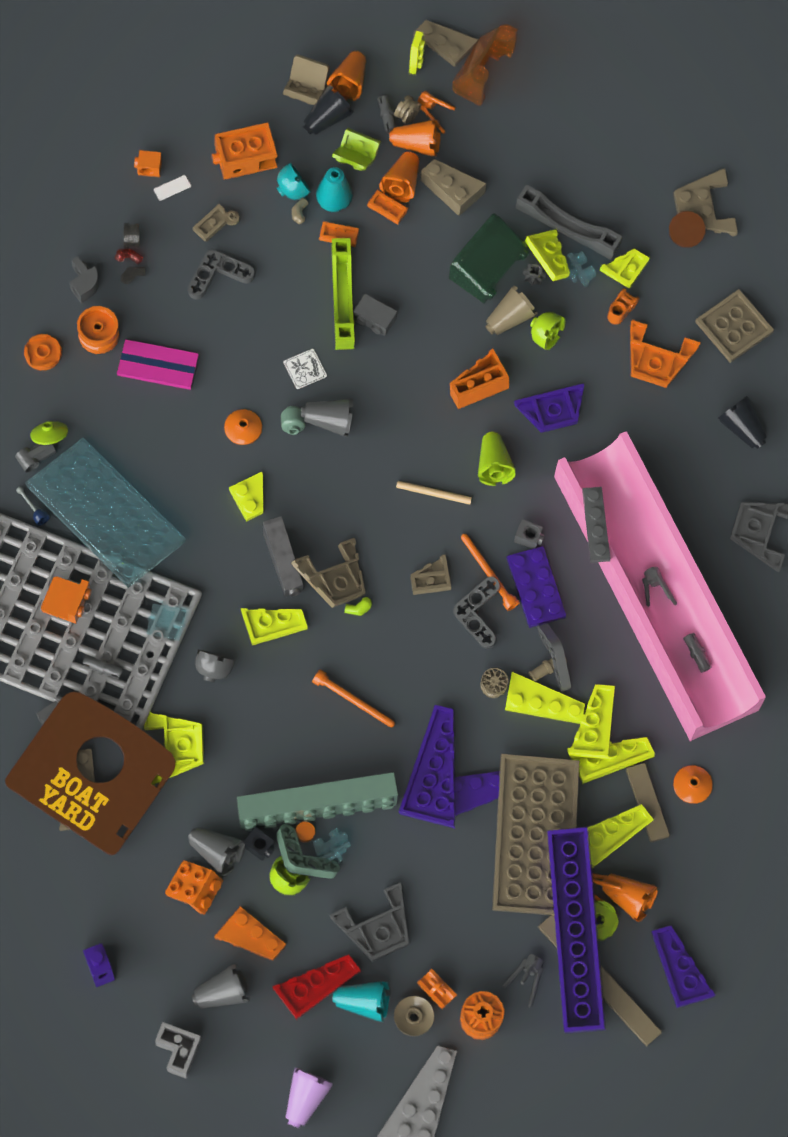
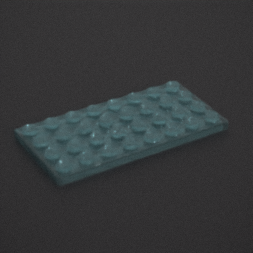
M84 438L80 439L26 481V486L128 588L186 542V538Z

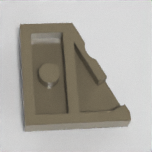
M446 555L440 556V559L436 562L429 563L423 569L417 570L410 575L413 595L451 590Z

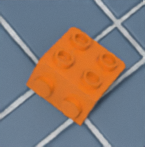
M57 576L54 577L41 605V611L76 624L78 618H81L84 613L85 601L89 600L92 593L89 581L82 579L81 583L77 584Z
M183 861L167 887L165 894L168 897L189 904L198 913L205 915L224 880L211 869Z

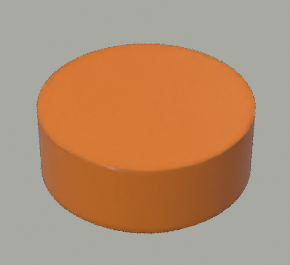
M301 822L297 825L295 831L298 840L310 842L315 836L314 826L310 822Z

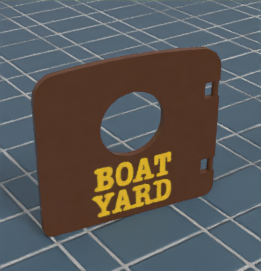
M71 692L59 701L7 775L5 784L10 790L106 854L116 855L175 769V759L172 753L124 717L80 692ZM96 737L113 740L119 745L124 755V764L121 772L114 779L105 783L89 781L80 773L77 767L79 749L85 742ZM158 775L163 779L156 788L151 783ZM123 825L128 830L121 838L117 835V832Z

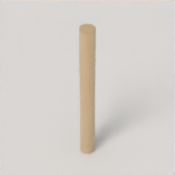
M398 481L396 486L399 489L469 505L472 497Z

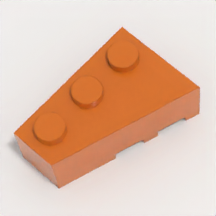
M492 348L489 354L477 360L473 367L469 370L466 369L450 383V395L457 408L460 409L509 389V376Z

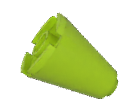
M488 432L482 438L478 468L479 480L481 483L490 486H496L498 482H502V485L506 484L515 477L514 464L501 435L496 432Z

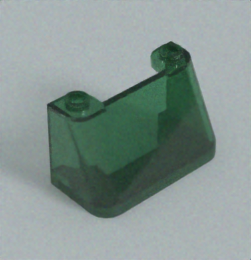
M493 213L455 257L450 266L449 279L482 303H485L488 299L491 300L497 292L495 290L496 284L514 262L526 259L530 252L528 250L529 247L500 216Z

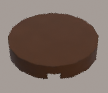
M692 211L678 213L669 225L671 240L683 248H691L698 245L705 235L703 219Z

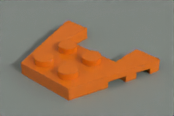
M631 320V377L667 388L698 350L701 342L685 337L681 350L677 354L642 342L647 325Z

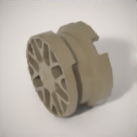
M410 95L404 98L405 101L399 103L394 112V115L398 119L401 118L405 124H409L421 109V104L418 101H414V98Z
M498 668L486 670L482 675L480 683L482 692L490 698H498L503 695L507 689L508 676L503 670Z

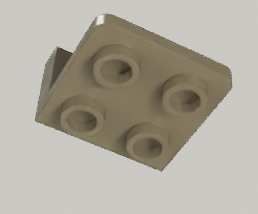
M295 55L290 79L284 88L283 95L315 105L325 90L329 66L301 55Z

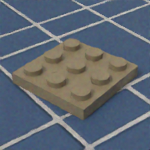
M739 289L695 321L730 363L774 332V329Z

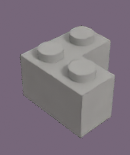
M162 1022L155 1043L158 1047L172 1051L167 1065V1072L187 1079L201 1043V1036Z

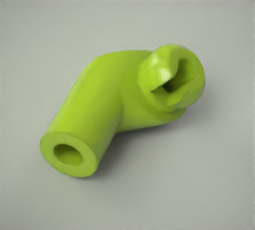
M364 597L357 605L346 604L344 613L362 616L371 609L372 601L369 597Z

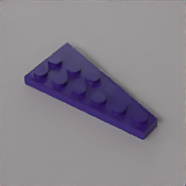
M435 705L399 809V814L455 828V712L451 708Z

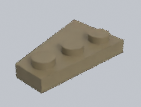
M425 20L414 31V36L416 31L423 32L426 45L454 67L478 44V39Z

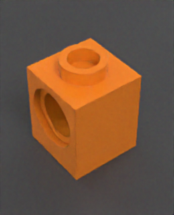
M139 150V156L135 157L134 168H137L138 175L160 177L161 152Z

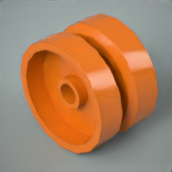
M92 306L80 314L77 321V330L82 347L94 354H104L111 351L119 340L118 319L114 312L103 306Z

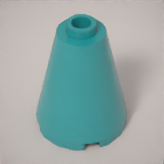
M337 167L330 168L316 190V199L319 205L327 211L338 212L343 208H347L352 201V189L344 172Z
M387 981L338 987L337 991L334 990L333 1003H336L338 1008L384 1022L383 1018H386L389 1008L390 996L386 994V990H390L389 983Z

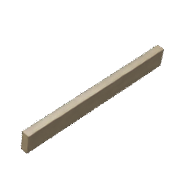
M551 915L538 928L557 948L555 917ZM601 966L604 1001L647 1047L662 1032Z

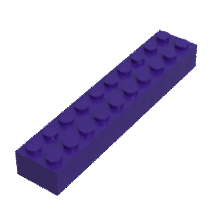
M587 827L550 830L547 833L564 1032L578 1033L606 1030L589 830Z

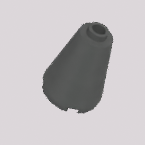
M353 400L307 402L305 406L301 407L300 417H304V422L348 437L352 420L350 407L353 408Z
M201 827L193 829L188 836L189 844L223 876L229 875L235 869L232 867L235 861L239 863L243 856L245 844L238 838Z
M235 963L194 989L192 999L195 1006L199 1005L200 1008H209L250 1002V996L246 997L245 992L249 990L241 970H236L238 964Z

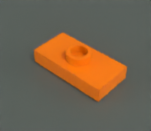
M379 190L375 192L367 203L369 208L397 225L408 212L407 207Z
M323 221L319 240L332 243V238H350L351 247H356L359 228Z

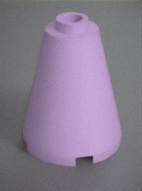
M295 1068L286 1112V1118L289 1119L288 1124L298 1128L300 1125L304 1126L329 1092L333 1083Z

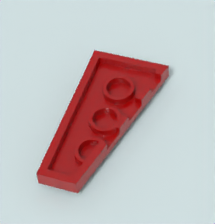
M348 954L322 967L291 978L284 983L274 985L272 988L297 1020L332 994L334 990H337L338 987H341L360 973L361 970Z

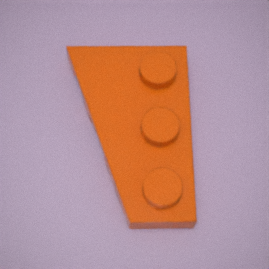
M241 906L214 936L215 939L231 943V945L244 948L270 960H274L286 946V943Z

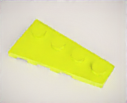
M595 684L579 730L570 748L569 756L608 759L615 686Z
M643 737L622 740L619 743L610 742L608 759L570 756L571 760L579 761V777L584 784L655 757V753L648 738Z
M642 804L588 827L592 868L654 820Z

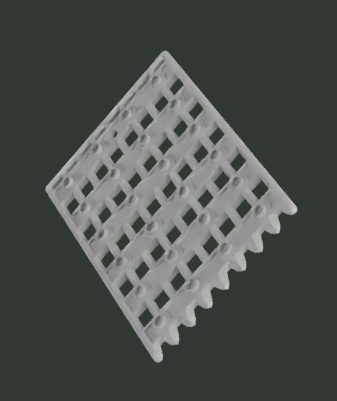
M0 513V549L4 542L20 548L16 558L0 552V561L12 565L8 575L0 572V580L4 582L0 590V641L16 647L12 657L0 653V661L8 664L4 674L0 673V681L49 701H57L58 703L63 698L59 696L63 686H66L97 702L101 700L116 706L114 712L132 722L135 714L139 715L136 726L142 730L201 599L202 592ZM11 526L27 531L24 541L8 536ZM47 539L63 545L59 555L43 549ZM82 553L98 559L94 569L78 563ZM39 556L55 562L51 572L35 566ZM117 567L134 573L130 583L113 577ZM74 570L91 576L89 583L90 589H92L89 600L85 601L84 613L81 618H78L76 624L41 611V605L54 577L57 576L80 584L70 580ZM31 573L47 579L43 589L27 583ZM152 581L169 587L165 597L149 591ZM109 584L126 590L122 600L106 594ZM23 589L39 595L36 605L19 600ZM188 594L193 596L189 606L184 604ZM145 597L162 604L158 614L141 607ZM102 600L118 606L115 616L98 611ZM15 607L31 612L28 622L11 617ZM182 611L185 613V616L180 623L177 619ZM138 614L154 620L150 630L134 625ZM94 617L111 623L107 633L90 627ZM51 620L67 626L63 637L47 631ZM7 624L24 630L20 639L3 634ZM173 628L178 630L174 640L169 638ZM130 631L146 637L143 647L126 641ZM86 635L103 640L99 651L82 644ZM43 637L59 643L55 654L39 648ZM167 645L170 649L165 657L162 656V652ZM122 648L139 654L135 665L118 658ZM80 651L101 661L103 659L107 660V663L130 671L131 674L127 682L106 674L100 675L95 670L82 667V664L75 662L78 652ZM148 652L154 654L152 658H148L146 655ZM35 654L52 661L47 671L31 665ZM158 662L163 664L159 674L154 673ZM71 669L87 674L83 685L66 679ZM27 672L44 678L40 688L23 682ZM150 679L155 681L151 691L146 690ZM106 683L123 689L119 699L102 693ZM142 697L148 698L144 708L138 707Z

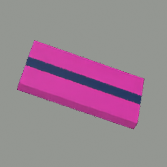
M125 339L117 376L191 390L199 354Z

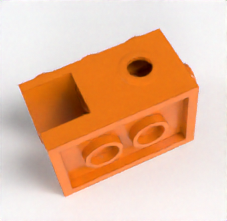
M268 122L214 134L216 153L212 154V160L214 165L220 164L224 180L277 168L275 161L277 152Z

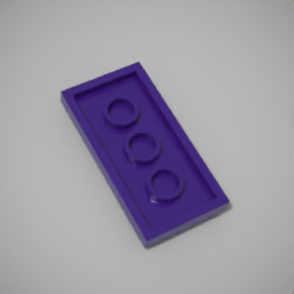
M544 547L508 555L506 559L529 628L566 618Z

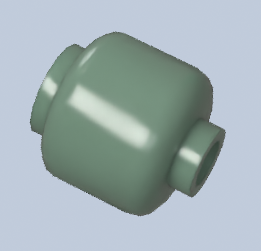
M289 406L281 413L282 430L290 435H296L305 428L304 417H300L301 409L299 407Z

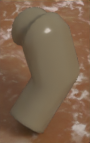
M305 198L300 199L291 210L292 219L297 224H302L305 221L302 210L309 204Z

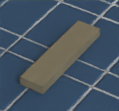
M645 763L626 768L637 805L642 804L654 819L645 827L650 843L669 838L670 835Z

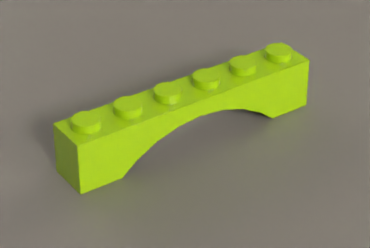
M332 238L335 350L354 349L351 239Z

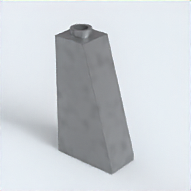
M282 516L264 521L263 536L284 596H297L303 591V583L300 573L291 564L295 557Z

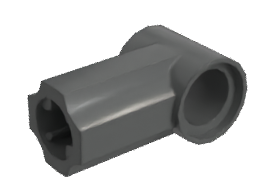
M36 444L31 448L26 447L20 450L15 455V458L23 470L28 473L35 470L40 462L54 455L56 450L53 444Z

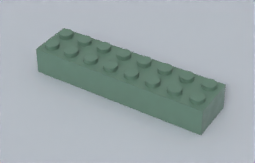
M394 772L239 796L237 797V809L241 830L252 831L255 827L265 826V828H273L277 826L276 824L292 825L300 820L311 822L319 817L331 819L338 814L350 816L357 811L369 813L376 808L388 810L397 805L398 793Z

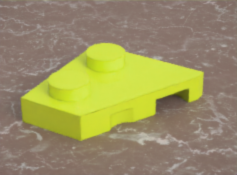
M262 472L229 487V491L246 522L263 514Z

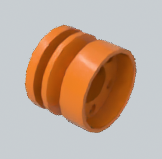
M480 991L469 996L463 1004L460 1015V1023L465 1033L474 1039L480 1040L488 1039L495 1035L504 1018L502 1002L490 992ZM480 1010H484V1013H487L484 1018L479 1014Z

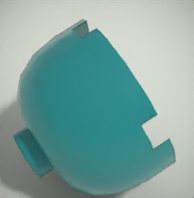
M292 163L284 166L277 175L279 185L277 190L282 197L286 195L289 199L300 200L311 193L307 183L301 178L300 173Z

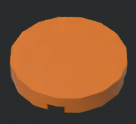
M38 334L31 337L25 345L24 356L32 368L49 370L59 363L62 357V349L56 338L54 339L48 334Z

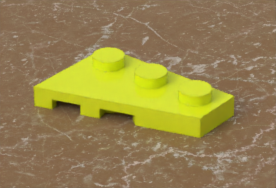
M416 31L411 46L409 73L415 75L418 68H422L424 61L423 55L426 43L423 32Z
M557 229L530 235L525 239L526 244L552 281L568 278L570 274L566 258L561 252V242L557 239Z
M241 608L252 646L308 629L302 609L248 610V608Z

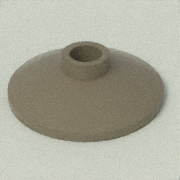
M409 996L397 1004L394 1011V1021L402 1033L408 1036H420L431 1028L434 1021V1011L431 1004L424 998ZM412 1014L418 1017L416 1021L410 1019Z

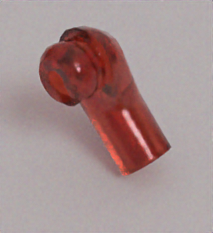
M119 249L116 251L115 260L118 262H123L124 258H129L139 265L143 260V256L132 249Z

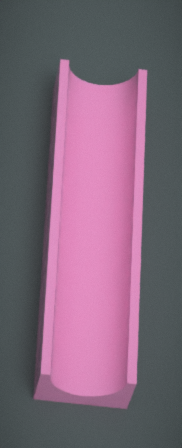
M627 431L621 433L607 448L588 458L574 462L567 461L565 457L558 460L554 477L587 542L582 489L602 487L610 562L598 563L689 740L692 741L759 711L766 696ZM652 567L659 568L663 580L676 600L677 605H674L668 599L661 585L656 587L648 585L650 606L646 605L642 579L645 578L644 572ZM695 633L701 647H704V653L712 666L711 669L703 673L700 672L694 658H691V652L683 640L685 636Z

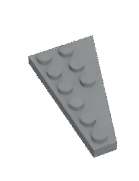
M440 1046L435 1048L377 1137L435 1136L457 1051Z

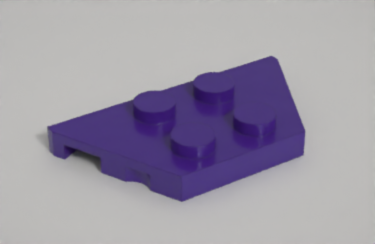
M584 384L515 400L514 406L541 433L575 425L578 422Z

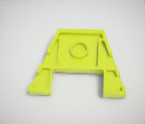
M149 713L144 729H164L165 748L172 753L175 759V769L170 778L204 764L202 724ZM157 775L151 784L155 785L161 782L163 778Z

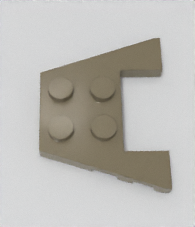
M721 169L674 190V199L677 214L683 211H692L703 219L705 229L713 230L714 233L721 234V232L729 233L731 236H737L738 231L735 218L716 220L710 192L711 188L727 187L728 182L725 169Z
M355 538L341 542L338 545L346 561L344 563L320 572L316 571L309 555L295 559L291 563L332 608L366 594L362 571L359 570L358 565L359 556L355 550Z

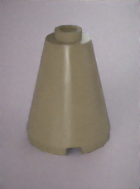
M515 285L508 291L486 320L487 325L485 327L491 334L499 335L538 314L536 311H532L535 308L522 292H516L518 288Z

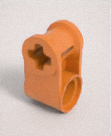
M623 288L609 308L608 321L615 325L622 323L626 316L636 307L640 298H635L627 292V289Z

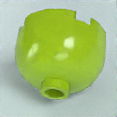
M545 312L538 316V318L535 317L530 325L532 327L531 335L533 341L543 349L550 350L560 338L558 336L559 331H563L565 328V318L553 312Z
M282 856L275 860L269 874L272 886L284 895L291 896L300 893L310 881L307 875L289 872L284 866Z

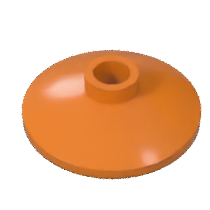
M236 410L225 421V434L233 443L248 445L255 442L261 435L262 422L259 416L250 410ZM245 422L247 425L242 427L240 423Z
M695 765L680 769L675 775L673 782L677 796L684 802L691 804L706 800L713 786L709 773ZM696 780L697 785H692L690 781Z

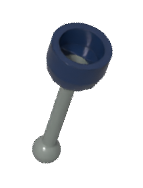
M19 486L16 489L17 493L21 494L33 509L35 523L38 526L45 524L50 519L49 514L44 509H37L24 493L23 487Z

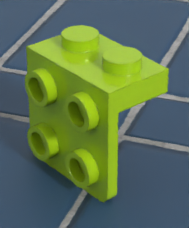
M347 128L340 147L333 152L332 157L336 158V161L339 163L353 165L352 167L356 170H366L375 161L381 141Z

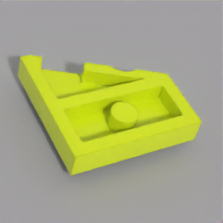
M633 249L627 252L626 255L615 258L613 262L607 265L603 264L600 267V271L630 289L648 264L650 258Z

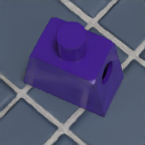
M102 943L83 950L96 987L115 981Z

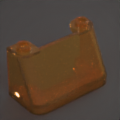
M504 24L479 38L453 80L452 89L457 95L479 106L482 105L485 100L484 87L489 77V72L484 66L490 57L498 61L504 55L511 58L515 51L518 29Z

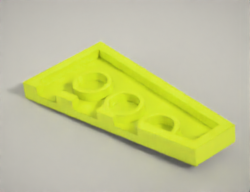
M514 672L511 673L505 706L506 711L581 724L585 707L584 703Z

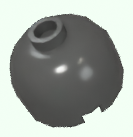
M198 649L195 658L196 669L204 676L203 680L213 683L215 679L222 680L231 673L235 662L232 658Z

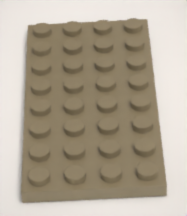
M501 754L493 911L554 915L547 831L576 828L579 779L578 760Z

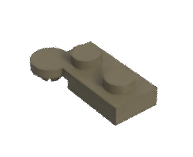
M218 204L193 227V231L207 242L226 224L236 225L240 217L236 211L226 212Z

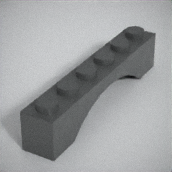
M527 184L517 198L516 209L553 229H557L558 232L612 260L621 245L623 236L608 228L594 226L572 217L554 205L543 193Z

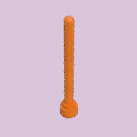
M463 534L461 536L462 541L486 575L498 579L467 534ZM498 579L500 583L499 593L504 602L503 606L507 611H511L520 602L516 596L508 593Z
M320 669L313 678L312 682L317 686L321 685L323 687L325 685L388 727L392 728L395 726L394 720L331 681L323 670Z

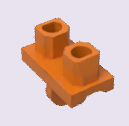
M433 969L417 982L441 1009L457 996Z

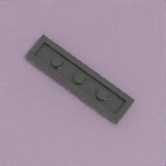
M602 487L583 488L582 496L590 563L610 562Z

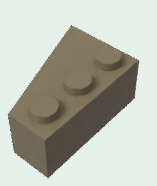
M435 159L421 170L420 181L458 216L485 194L486 183Z

